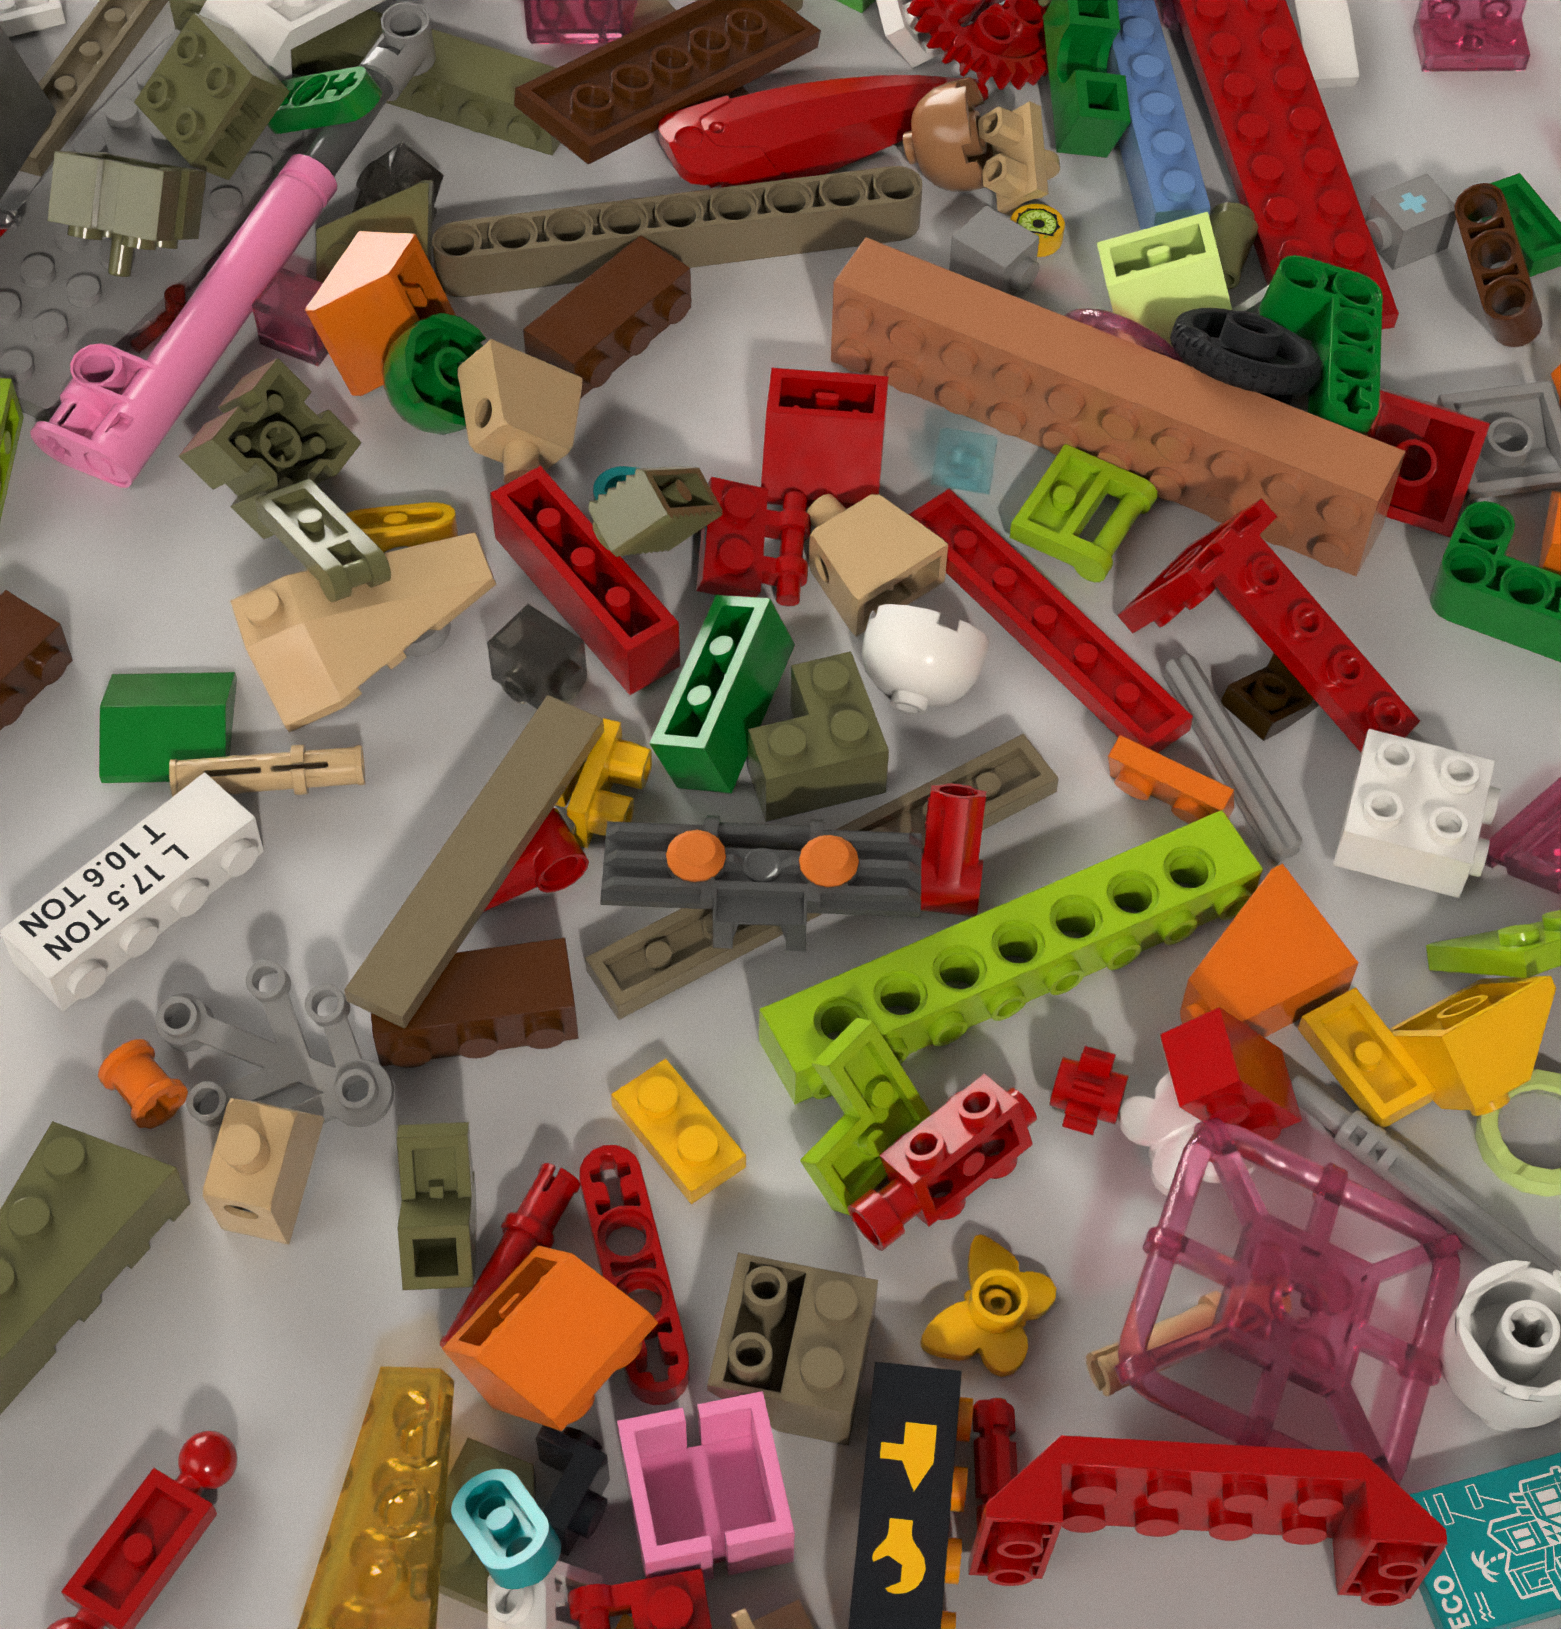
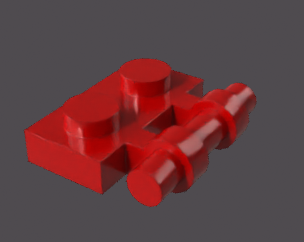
M711 477L708 485L722 508V516L701 530L696 591L712 595L758 597L761 592L762 583L777 587L776 602L778 604L788 607L798 605L801 587L807 583L808 563L803 559L804 541L810 537L811 533L810 515L806 512V495L795 491L786 493L783 498V510L778 512L767 509L769 489ZM765 537L780 540L779 557L764 556Z

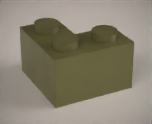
M852 652L791 665L790 709L794 718L748 729V772L765 821L768 822L886 793L889 749Z

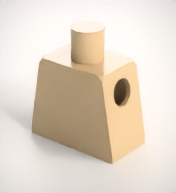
M493 339L489 340L458 367V379L469 445L474 452L503 463L505 484L540 465L546 471L570 452L574 442L582 390V377Z
M825 494L816 499L809 507L807 513L810 515L811 525L815 528L810 534L809 567L811 573L849 630L856 637L866 631L870 613L873 610L877 614L878 606L884 604L908 605L945 582L948 544L883 496L871 494L846 509L832 494Z
M235 1098L229 1100L203 1186V1198L221 1229L290 1244L325 1119L323 1116L255 1101ZM246 1208L252 1212H246L243 1209Z

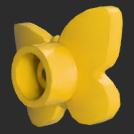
M979 1234L974 1237L968 1254L967 1270L971 1290H967L964 1293L965 1301L957 1302L947 1307L927 1325L920 1343L923 1351L928 1354L950 1360H969L979 1353L983 1364L990 1373L999 1377H1005L1014 1374L1023 1365L1028 1350V1339L1023 1327L1026 1326V1321L1038 1319L1049 1311L1054 1304L1057 1288L1052 1279L1042 1273L1033 1271L1020 1272L1019 1262L1013 1254L991 1238Z

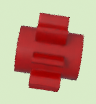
M1085 1046L1080 1061L1066 1057L1062 1058L1049 1106L1065 1110L1062 1127L1093 1136L1098 1120L1116 1124L1129 1075L1112 1071L1116 1054Z

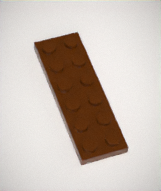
M697 0L516 87L514 106L589 165L658 130L659 121L666 114L720 98L818 48L821 30L781 0Z

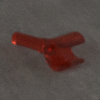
M175 284L165 290V312L130 342L131 347L137 353L143 351L166 332L187 303V301L185 302L184 285Z

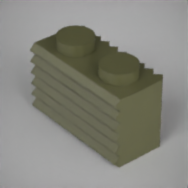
M694 466L637 468L635 475H626L625 481H617L616 488H608L607 494H599L598 500L589 501L588 511L594 520L593 531L597 539L616 557L626 554L628 556L631 554L636 555L637 553L642 554L643 552L645 554L648 552L653 553L654 551L656 553L659 551L663 552L665 550L668 552L722 516V508L700 468Z

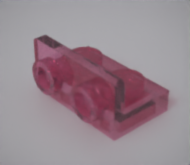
M1420 0L1413 32L1421 71H1526L1530 52L1522 16L1527 0Z

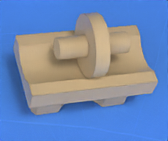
M1029 101L1013 111L997 107L980 117L978 120L979 138L992 144L993 157L986 161L982 169L983 187L996 192L998 212L1010 216L1024 202L1048 195L1047 180L1059 173L1060 159L1058 154L1044 148L1041 106Z

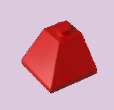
M1380 387L1379 411L1366 436L1406 451L1386 517L1451 537L1491 423Z

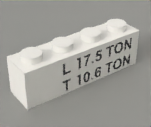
M204 772L0 930L13 964L62 1012L79 999H85L93 995L103 985L106 977L130 958L141 956L147 952L160 934L180 918L188 917L197 912L204 905L209 895L232 877L243 875L253 866L257 857L264 852L256 819Z

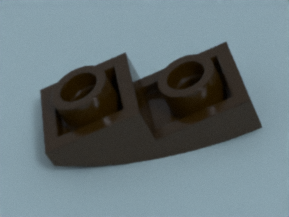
M1274 653L1266 667L1229 684L1221 699L1223 706L1263 741L1293 725L1319 706Z

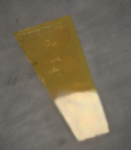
M380 1367L297 1629H436L455 1381L441 1368Z

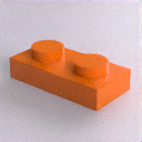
M1119 735L1108 755L1110 776L1116 779L1114 783L1119 789L1140 800L1146 801L1151 795L1171 805L1172 813L1188 824L1220 810H1223L1229 819L1234 810V789Z

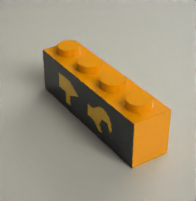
M875 1361L848 1629H956V1612L943 1611L942 1607L944 1583L958 1585L961 1565L962 1539L948 1537L950 1511L964 1512L968 1467L954 1466L956 1441H970L973 1414V1398L960 1397L962 1371Z

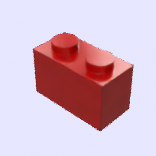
M1221 1007L1160 1034L1179 1107L1241 1146H1256L1271 1142L1281 1134L1282 1129L1302 1121L1282 1049Z

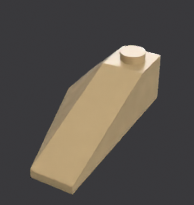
M475 532L384 553L391 570L390 581L375 587H369L366 583L352 588L351 596L336 602H330L327 599L319 581L308 570L283 576L230 600L245 648L285 728L289 732L348 706L362 694L358 688L361 684L385 665L392 670L407 658L403 650L429 629L441 630L496 585L481 542Z

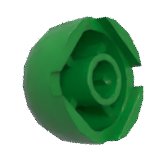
M439 313L412 324L391 344L383 367L384 389L390 405L403 421L418 430L439 435L467 429L458 379V367L483 346L480 342L486 340V337L477 327L462 317Z

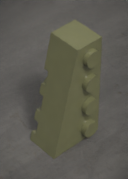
M52 1121L0 1209V1415L56 1353L54 1346L79 1319L85 1322L101 1304L100 1295L126 1266L132 1269L151 1248L149 1241L169 1219L174 1222L191 1204L177 1167Z

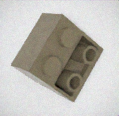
M738 1253L707 1383V1391L721 1399L763 1391L771 1428L778 1432L849 1446L875 1318L878 1280Z

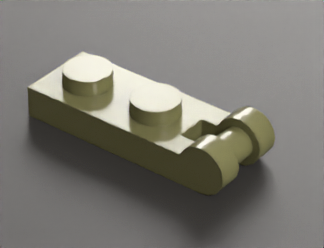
M311 479L255 498L259 520L319 581L325 596L330 602H336L351 596L352 588L365 583L369 587H375L390 581L391 570L383 551Z

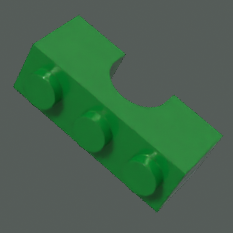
M1052 0L1043 15L1056 152L1107 158L1131 123L1126 75L1107 73L1110 48L1121 30L1118 1Z

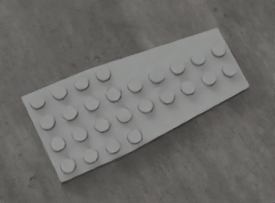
M175 29L88 121L65 151L79 153L103 152L141 159L147 162L200 170L191 166L134 103L180 34V30ZM292 73V78L301 77ZM266 126L230 180L206 172L199 239H178L177 249L156 247V250H144L134 248L130 277H119L108 273L111 238L103 237L102 240H91L67 235L68 225L47 221L52 166L18 208L17 215L21 216L20 226H17L18 228L15 230L7 229L0 237V378L12 379L22 412L41 421L48 422L56 412V408L61 404L60 394L73 378L70 372V363L73 356L80 349L90 344L101 343L128 352L133 347L131 336L147 320L157 324L170 312L168 300L182 286L191 291L205 278L206 270L204 265L216 253L222 254L274 179L279 176V172L289 158L295 154L304 155L324 127L274 134Z

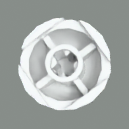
M884 604L878 606L877 614L873 610L871 611L862 648L865 672L880 691L892 696L890 705L893 708L909 714L924 715L928 706L943 707L961 700L976 683L984 665L990 643L985 633L962 620H959L957 631L938 623L941 613L909 605Z

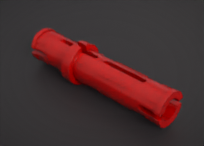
M544 1163L541 1165L536 1179L517 1212L508 1213L503 1220L501 1228L504 1234L448 1332L440 1340L439 1343L442 1348L537 1246L553 1247L555 1239H553L554 1235L552 1233L572 1197L581 1186L574 1175L560 1168L557 1176L554 1177L553 1173L556 1170L554 1164Z

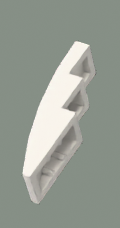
M1286 0L1317 88L1355 86L1360 75L1347 0Z

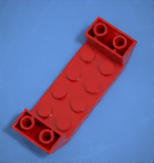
M1061 1435L986 1503L968 1560V1575L988 1576L990 1582L1002 1586H1019L1027 1584L1033 1579H1043L1061 1527L1078 1533L1099 1531L1105 1526L1135 1527L1136 1532L1151 1537L1169 1536L1177 1533L1179 1530L1209 1531L1211 1537L1224 1541L1242 1540L1253 1534L1282 1535L1284 1541L1297 1545L1316 1544L1324 1541L1326 1538H1332L1337 1595L1361 1596V1601L1368 1605L1392 1606L1412 1598L1448 1543L1446 1528L1363 1452Z

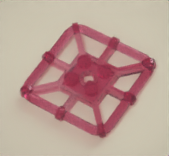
M1219 1118L1207 1119L1196 1123L1194 1133L1182 1150L1157 1227H1152L1148 1230L1142 1246L1147 1257L1120 1334L1118 1347L1119 1364L1114 1367L1121 1385L1129 1383L1136 1393L1149 1402L1236 1443L1235 1445L1316 1449L1273 1428L1288 1380L1324 1397L1349 1451L1363 1452L1391 1479L1400 1485L1409 1466L1430 1386L1439 1383L1443 1369V1363L1438 1356L1460 1279L1461 1261L1458 1253L1464 1249L1456 1232L1448 1234L1444 1227L1430 1217L1349 1179L1348 1171L1332 1162L1324 1167L1243 1127L1226 1122L1223 1123ZM1242 1158L1313 1192L1312 1199L1314 1203L1305 1231L1268 1214ZM1208 1162H1212L1243 1227L1233 1259L1184 1236ZM1341 1205L1421 1245L1372 1264L1329 1243L1339 1206ZM1179 1264L1224 1286L1212 1326L1147 1351L1174 1265ZM1432 1265V1272L1411 1344L1368 1324L1380 1283L1421 1267ZM1292 1290L1302 1294L1300 1305L1310 1311L1309 1318L1300 1317L1297 1320L1292 1318L1283 1306L1282 1297L1289 1295ZM1216 1347L1263 1368L1248 1416L1161 1375L1157 1370ZM1360 1352L1396 1368L1397 1373L1402 1377L1382 1448L1351 1386Z

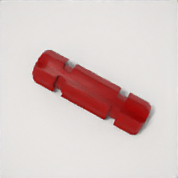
M1003 1398L979 1400L973 1406V1432L980 1433V1437L976 1438L973 1442L975 1498L982 1499L983 1503L976 1508L977 1531L986 1503L1018 1475L1016 1442L1009 1440V1437L1016 1432L1015 1409Z

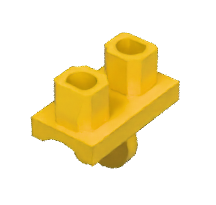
M603 718V734L589 753L586 762H583L555 804L559 807H565L568 804L567 816L574 822L572 834L580 847L584 848L589 847L593 834L606 836L607 821L632 822L634 799L610 792L613 783L642 790L646 786L652 769L651 749L622 740L621 722Z

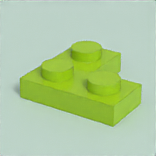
M856 1018L812 1062V1065L839 1104L844 1115L800 1159V1162L832 1210L850 1215L848 1212L850 1204L868 1190L874 1189L887 1176L879 1155L892 1146L901 1135L911 1131L932 1114L874 1022L861 1018Z

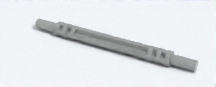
M1298 1074L1291 1081L1298 1106L1335 1134L1334 1143L1343 1150L1346 1149L1350 1152L1353 1158L1362 1165L1365 1164L1372 1169V1172L1380 1179L1386 1180L1493 1265L1505 1261L1519 1260L1531 1262L1529 1267L1538 1268L1553 1273L1555 1269L1561 1271L1560 1267L1409 1152L1405 1145L1398 1140L1395 1141L1388 1135L1387 1131L1369 1121V1118L1361 1111L1357 1110L1352 1114L1302 1074Z

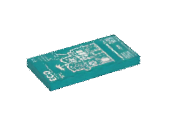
M1561 1452L1410 1494L1417 1503L1446 1528L1448 1544L1418 1587L1435 1629H1512L1561 1614Z

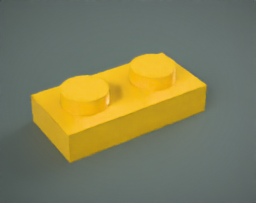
M1356 987L1301 1017L1298 1026L1299 1032L1361 1112L1376 1126L1379 1125L1384 1129L1432 1102L1437 1089Z
M666 1058L611 1094L614 1110L690 1204H693L746 1168V1154Z

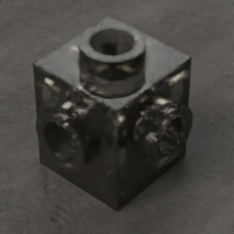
M401 142L377 160L372 161L362 171L356 183L360 191L352 212L407 189L423 180L433 181V222L437 214V208L434 204L444 175L404 142Z

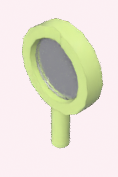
M1535 1069L1528 1082L1508 1092L1510 1097L1509 1103L1498 1110L1477 1116L1475 1139L1483 1161L1500 1180L1521 1192L1550 1197L1561 1195V1074Z

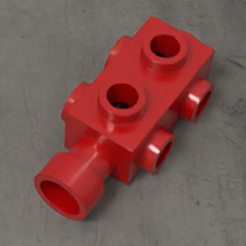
M984 1073L964 1090L951 1096L946 1104L911 1131L901 1135L892 1146L879 1155L890 1183L878 1192L873 1189L868 1190L848 1206V1212L853 1222L876 1249L883 1251L905 1234L903 1225L915 1216L921 1219L928 1227L937 1220L954 1218L964 1209L967 1196L990 1178L998 1179L1009 1175L1017 1165V1157L1033 1145L1028 1127L1037 1120L1034 1108L1017 1089L1010 1088L1006 1091ZM994 1152H1001V1153H999L998 1155L989 1156L990 1154H992V1153H994ZM940 1192H950L944 1197L934 1198Z

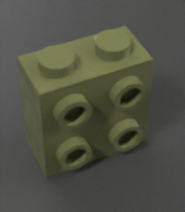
M194 12L134 103L191 166L230 180L290 91L232 29Z

